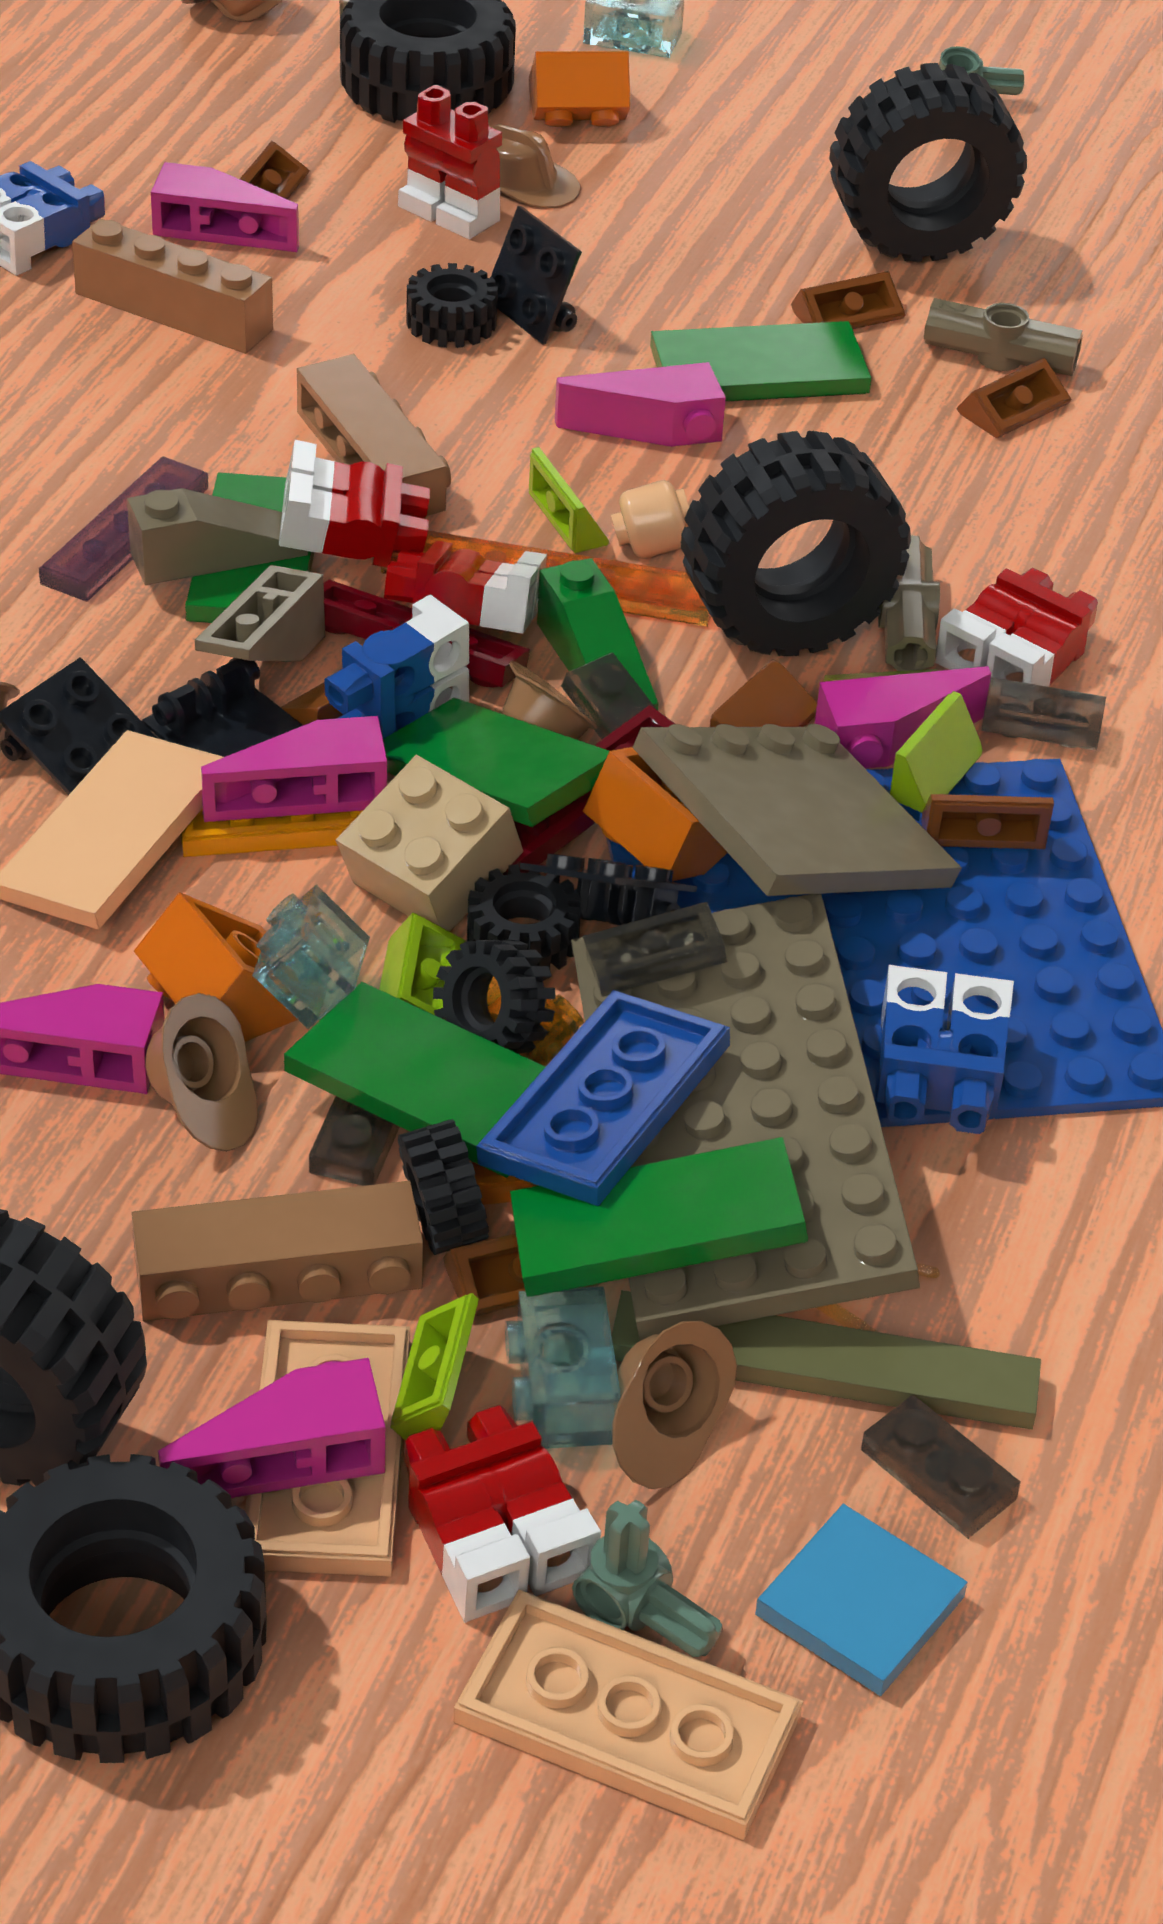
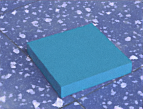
M842 1504L759 1596L755 1615L881 1697L965 1597L968 1582L847 1505Z

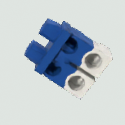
M32 161L19 165L20 174L9 172L0 175V266L17 276L31 269L32 256L55 245L62 248L71 245L75 238L90 227V222L104 217L105 200L103 191L92 184L78 189L75 187L74 178L70 171L61 166L45 170Z
M430 594L412 604L411 620L393 630L379 631L372 634L365 640L363 646L355 641L342 648V669L324 679L325 696L330 705L344 714L337 719L378 716L382 739L454 697L469 702V669L465 667L469 664V622Z
M889 965L881 1016L882 1037L877 1102L885 1103L887 1119L891 1123L914 1125L917 1122L923 1121L926 1108L950 1112L949 1125L953 1126L956 1131L981 1134L985 1130L989 1117L995 1118L1004 1076L1014 981L955 973L947 1018V1029L942 1030L947 972ZM907 987H919L928 991L934 999L925 1006L907 1004L901 1000L898 992ZM974 995L986 996L998 1004V1010L992 1014L972 1012L967 1009L963 1001Z

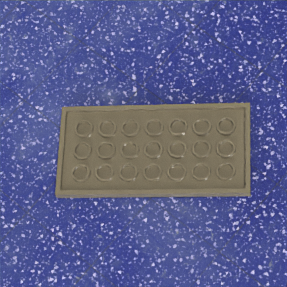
M808 894L789 897L782 900L725 909L703 915L662 921L653 927L645 925L571 939L585 1022L607 996L615 990L730 1027V1046L631 1167L783 1137L806 1223L808 1241L805 1243L629 1277L640 1340L653 1334H660L663 1330L681 1321H703L711 1326H720L920 1288L918 1268L822 895Z

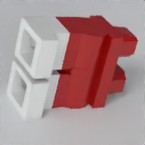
M433 85L418 94L417 112L403 120V134H406L404 149L408 156L407 185L398 190V207L430 222L436 219L437 225L470 240L500 221V155L497 148L502 146V132L489 126L488 107L477 102H465L455 108L454 111L451 109L450 90Z
M300 440L294 441L284 488L279 546L351 559L366 560L372 558V565L385 568L390 563L392 552L399 553L402 549L418 552L424 551L429 527V520L426 519L430 500V488L402 483L403 466L387 463L384 471L379 465L371 462L360 461L349 465L316 457L317 444Z
M436 540L426 553L402 549L398 554L397 562L391 561L388 564L384 599L414 604L431 594L468 621L470 625L523 634L538 611L539 570L546 568L547 554L525 551L514 565L486 560L481 554L470 549H459L452 553L453 543Z
M1033 567L1022 575L1006 568L997 576L996 584L987 586L980 593L976 601L965 611L961 612L954 608L941 618L935 663L949 670L988 666L991 671L989 690L1027 709L1064 672L1072 661H1076L1084 654L1088 630L1095 622L1098 601L1095 597L1081 590L1073 592L1068 597L1053 591L1054 583L1049 575ZM965 649H975L974 662L963 659L959 656L958 652ZM1015 672L1024 673L1022 685L1011 683L1005 676Z
M501 1405L479 1411L467 1421V1438L470 1442L468 1444L450 1449L441 1430L433 1428L410 1435L405 1440L404 1461L409 1476L408 1508L416 1524L420 1525L425 1541L464 1623L509 1607L517 1591L520 1589L527 1592L528 1585L533 1594L538 1596L574 1583L590 1565L591 1550L601 1537V1530L587 1508L579 1510L562 1482L559 1470L547 1449L541 1446L542 1437L533 1421L518 1426ZM570 1551L571 1556L563 1564L554 1567L547 1566L549 1558ZM502 1576L503 1580L498 1587L491 1591L477 1592L479 1584Z

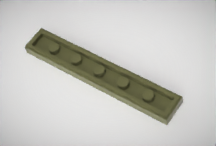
M621 1290L609 1349V1360L622 1362L626 1353L637 1342L641 1341L638 1334L631 1292ZM776 1315L714 1326L720 1329L732 1344L737 1363L735 1381L1033 1430L1041 1359Z

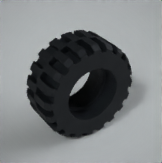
M350 0L340 16V79L342 86L356 105L360 104L364 111L372 115L378 113L384 120L394 123L396 120L403 121L405 118L416 113L418 94L433 85L450 90L452 110L455 111V108L465 102H477L488 107L489 114L493 108L497 109L504 102L513 88L516 22L506 3L501 0Z
M938 63L920 64V70L911 71L909 66L894 71L896 77L886 82H883L882 78L869 86L871 92L867 96L862 98L859 95L848 107L851 113L850 117H842L834 132L838 141L832 143L829 156L833 166L830 171L833 185L853 228L857 229L860 238L869 246L877 247L881 254L897 258L901 253L904 261L922 262L924 256H930L932 261L947 259V253L958 250L962 254L972 249L971 243L982 237L986 240L996 231V222L999 219L1005 221L1013 210L1014 205L1011 199L1019 198L1025 182L1022 174L1027 169V155L1023 150L1024 141L1003 100L995 89H991L987 80L977 73H969L968 75L964 67L949 64L946 65L945 70H941ZM940 139H957L966 142L958 161L939 179L918 187H899L889 184L897 165L917 147Z
M798 431L778 433V440L767 442L765 438H761L748 444L750 450L739 457H736L733 453L721 462L722 470L716 477L709 474L698 490L701 495L700 500H692L685 517L689 527H684L681 533V549L685 555L683 564L686 573L717 627L722 628L726 637L736 644L747 645L750 651L770 655L772 650L775 649L778 656H799V651L803 649H808L810 653H816L828 649L827 643L838 638L842 642L856 635L855 628L864 621L870 624L880 615L881 610L879 606L884 600L890 602L898 590L899 582L896 579L897 575L904 576L910 556L906 549H909L911 543L910 526L905 521L906 513L900 501L866 453L860 452L854 443L842 437H834L832 439L829 433L807 431L806 437H801ZM833 520L823 540L803 558L782 567L758 568L762 557L769 547L789 530L811 521Z
M0 1209V1478L2 1483L20 1486L32 1481L35 1486H38L44 1482L43 1474L46 1471L65 1463L68 1464L70 1470L87 1466V1458L98 1454L145 1377L147 1366L145 1337L141 1322L133 1320L134 1306L125 1292H117L112 1287V1276L98 1262L92 1265L79 1254L82 1248L66 1237H63L60 1241L44 1231L45 1225L27 1217L18 1221L10 1218L7 1210Z
M109 1454L88 1457L87 1466L70 1470L68 1464L65 1463L46 1471L43 1474L44 1482L36 1487L27 1482L6 1498L8 1511L5 1513L0 1510V1720L8 1723L13 1720L15 1734L34 1746L40 1747L45 1740L53 1742L55 1755L80 1761L83 1752L99 1754L100 1763H124V1754L145 1751L146 1759L171 1752L170 1742L184 1737L189 1744L212 1730L211 1716L217 1714L222 1719L229 1716L244 1699L243 1686H248L255 1681L262 1664V1646L266 1643L265 1564L262 1546L255 1541V1527L246 1512L236 1505L232 1507L231 1495L217 1483L208 1479L201 1485L198 1483L196 1471L172 1462L168 1469L156 1466V1460L152 1456L131 1454L130 1462H110ZM134 1577L154 1581L170 1588L184 1599L182 1604L163 1621L143 1631L124 1636L99 1637L78 1633L60 1625L49 1616L61 1601L76 1590L91 1583L110 1578Z

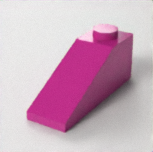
M164 162L151 190L153 235L290 252L298 251L299 211L297 203L211 167Z
M709 362L557 377L555 424L558 428L670 447L722 441L726 397Z
M988 666L820 682L815 724L823 725L833 730L839 736L840 743L865 769L887 767L894 764L896 752L945 697L953 691L962 695L973 723L983 719L991 671Z
M378 716L316 720L201 766L204 822L364 810L387 786V758Z
M95 984L1 1002L0 1074L147 1094L150 1082L145 1068L146 1050L152 1036L163 1026L165 1021L163 992Z
M369 1358L344 1362L329 1361L318 1366L291 1371L158 1451L159 1467L168 1469L171 1463L175 1462L197 1472L199 1484L202 1485L209 1479L228 1492L231 1498L385 1473L386 1427Z

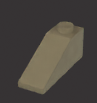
M183 488L155 490L146 495L127 498L130 553L145 585L308 555V551L279 546L282 512Z
M270 565L195 639V650L249 661H302L325 637L323 574Z

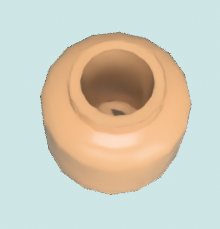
M660 480L626 490L621 494L619 499L621 512L611 514L619 546L630 544L634 554L641 559L681 549V533L684 527H689L685 521L689 505L683 488L675 490L670 482Z

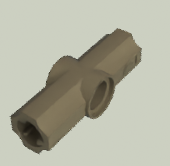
M934 298L925 325L924 339L925 344L978 355L979 362L992 370L1010 371L1018 368L1020 365L1028 366L1045 357L1054 372L1073 376L1081 350L1083 330L1029 319V314L1025 309L1010 303H996L988 306L986 309Z
M911 535L909 549H906L910 556L904 576L897 575L896 577L899 582L898 590L890 602L884 600L879 606L881 613L878 616L879 628H885V661L897 671L924 670L934 666L937 651L935 631L939 615L940 582L933 581L932 549L926 547L921 542L919 536Z

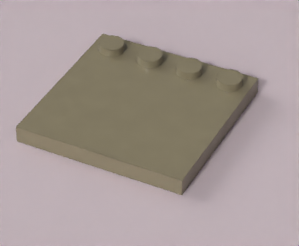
M673 724L669 727H641L632 747L767 896L952 888L962 869L840 743L839 736L833 730L823 725L809 724L807 727H780L774 724H765L762 727H734L728 724H719L716 727H687Z

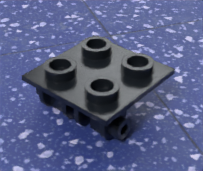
M517 206L491 277L496 281V287H498L497 309L540 343L546 344L551 331L568 332L577 323L575 308L570 303L563 302L582 251L522 206Z
M81 657L0 711V723L6 729L5 739L0 743L3 754L11 761H16L17 759L28 760L33 757L68 795L127 730L157 738Z
M232 658L229 663L217 668L216 673L207 671L201 675L200 679L193 678L186 685L170 693L165 692L158 697V703L152 706L153 714L142 719V722L162 740L222 757L229 756L304 726L255 688V680L260 677V669L257 663L238 658Z
M549 853L547 854L546 865L520 863V869L578 878L577 888L574 890V893L579 892L581 898V919L608 922L612 925H623L630 928L645 925L653 927L662 921L681 919V909L677 904L678 891H697V886L672 882L674 870L636 865L635 876H632V865H626V863L589 858L588 867L585 870V858Z

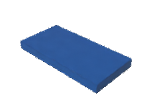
M613 990L476 1146L478 1164L599 1206L730 1046V1027Z

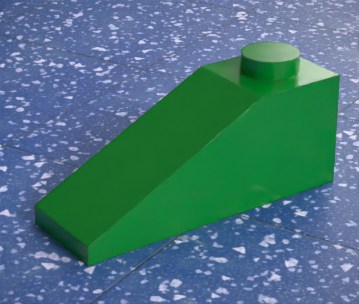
M592 558L580 561L574 560L562 565L540 569L537 625L603 723L609 725L629 720L649 705L658 710V700L615 590Z

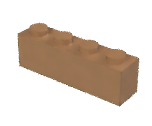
M99 219L72 241L75 292L78 295L245 354L273 330L272 277L253 271L244 265L232 264L209 256L201 250L188 249L165 241L160 236L148 235L124 227L112 220Z
M355 354L297 368V413L336 462L349 465L360 461L371 462L379 465L384 471L387 463L403 466L402 483L430 488V500L426 516L446 511V488L451 485V472L446 459L436 454L427 443L422 430L419 427H414L403 414L399 402L396 399H391L380 386L374 372H369Z
M410 1181L132 1212L135 1263L143 1321L182 1319L194 1315L237 1310L251 1311L262 1307L305 1302L320 1303L330 1299L373 1294L387 1295L400 1291L422 1289L423 1240Z

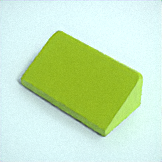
M540 447L532 448V453H530L529 494L574 553L607 546L609 544L608 538Z
M953 691L951 694H948L896 752L890 795L898 803L922 813L931 794L948 795L982 755L981 741L960 693Z
M412 912L389 939L379 990L435 1015L434 1010L443 1008V999H433V990L436 987H444L445 981L436 977L440 966H451L445 957L452 950H461L460 944L466 941Z
M473 1293L457 1298L419 1317L390 1428L405 1440L410 1435L430 1428L441 1430L450 1412L479 1298Z

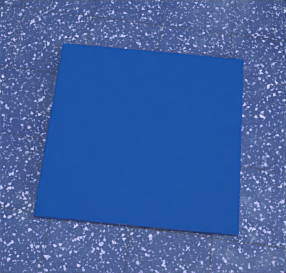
M1032 759L993 763L977 762L974 763L948 794L1053 798L1054 807L1045 849L941 846L962 867L952 888L821 893L881 1127L907 1126L906 1124L891 1123L887 1119L885 1103L877 1102L882 1037L881 1016L889 965L947 972L942 1030L947 1029V1018L955 973L1014 981L1004 1076L995 1118L989 1117V1119L1163 1107V1030L1061 759ZM894 768L866 769L890 794ZM900 804L922 826V813ZM606 837L611 861L632 865V876H635L636 865L642 866V863L622 845L614 843ZM728 853L704 875L672 881L697 886L696 892L678 891L677 904L681 909V918L808 895L767 896ZM907 987L898 992V996L907 1004L925 1006L934 999L928 991L919 987ZM974 995L963 1001L967 1009L972 1012L992 1014L998 1010V1004L986 996ZM925 1108L923 1121L917 1122L914 1125L950 1122V1112Z

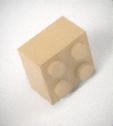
M417 754L336 839L354 884L405 915L410 916L413 912L449 932L468 913V896L470 890L474 891L475 882L480 877L488 881L489 871L496 868L503 874L508 869V865H511L523 852L509 807Z

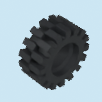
M448 263V269H442L440 264L431 265V272L425 268L418 270L417 276L412 275L409 278V284H407L406 324L408 329L411 328V334L415 337L422 335L423 342L430 344L435 339L438 340L439 347L446 348L448 342H455V347L459 348L464 347L467 340L472 345L480 343V337L488 339L492 334V330L495 331L497 326L498 287H496V281L493 277L487 278V272L483 270L474 273V266L465 265L463 270L457 269V263Z
M519 864L508 865V875H503L498 868L489 871L488 881L480 877L475 882L474 891L470 890L467 941H521L528 944L527 950H536L542 956V959L536 966H548L550 969L551 963L560 970L567 965V956L570 958L574 957L571 939L579 938L581 898L579 892L574 893V884L569 879L560 883V875L547 873L546 876H542L540 872L535 871L520 873ZM513 918H531L540 922L519 924L508 920Z
M467 941L460 944L461 950H452L445 957L451 966H440L436 977L445 981L444 987L434 988L433 999H443V1008L434 1010V1014L519 1055L529 1053L536 1048L533 1041H543L548 1033L540 1023L553 1022L555 1011L545 1008L546 999H556L555 988H545L543 981L552 977L548 966H536L542 959V956L536 950H527L528 944L521 941ZM493 976L497 980L501 992V1007L495 1022L490 1015L487 1004L488 987Z
M450 1119L398 1135L399 1152L404 1164V1174L406 1179L411 1182L418 1221L421 1222L422 1232L428 1241L431 1252L437 1255L450 1249L488 1239L489 1226L486 1221V1210L481 1201V1190L475 1179L476 1173L472 1162L470 1163L468 1157V1149L465 1142H462L461 1132L458 1126H456L455 1121Z

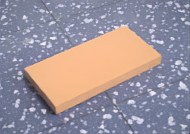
M127 730L0 871V900L99 930L203 808L201 766L224 757Z
M268 1320L260 1390L295 1369L318 1366L329 1361L344 1362L369 1358L386 1430L385 1473L247 1495L245 1512L255 1527V1541L262 1546L265 1571L391 1577L402 1437L391 1429L390 1425L409 1357L410 1327Z
M519 1589L454 1706L453 1723L744 1841L801 1717L803 1700Z

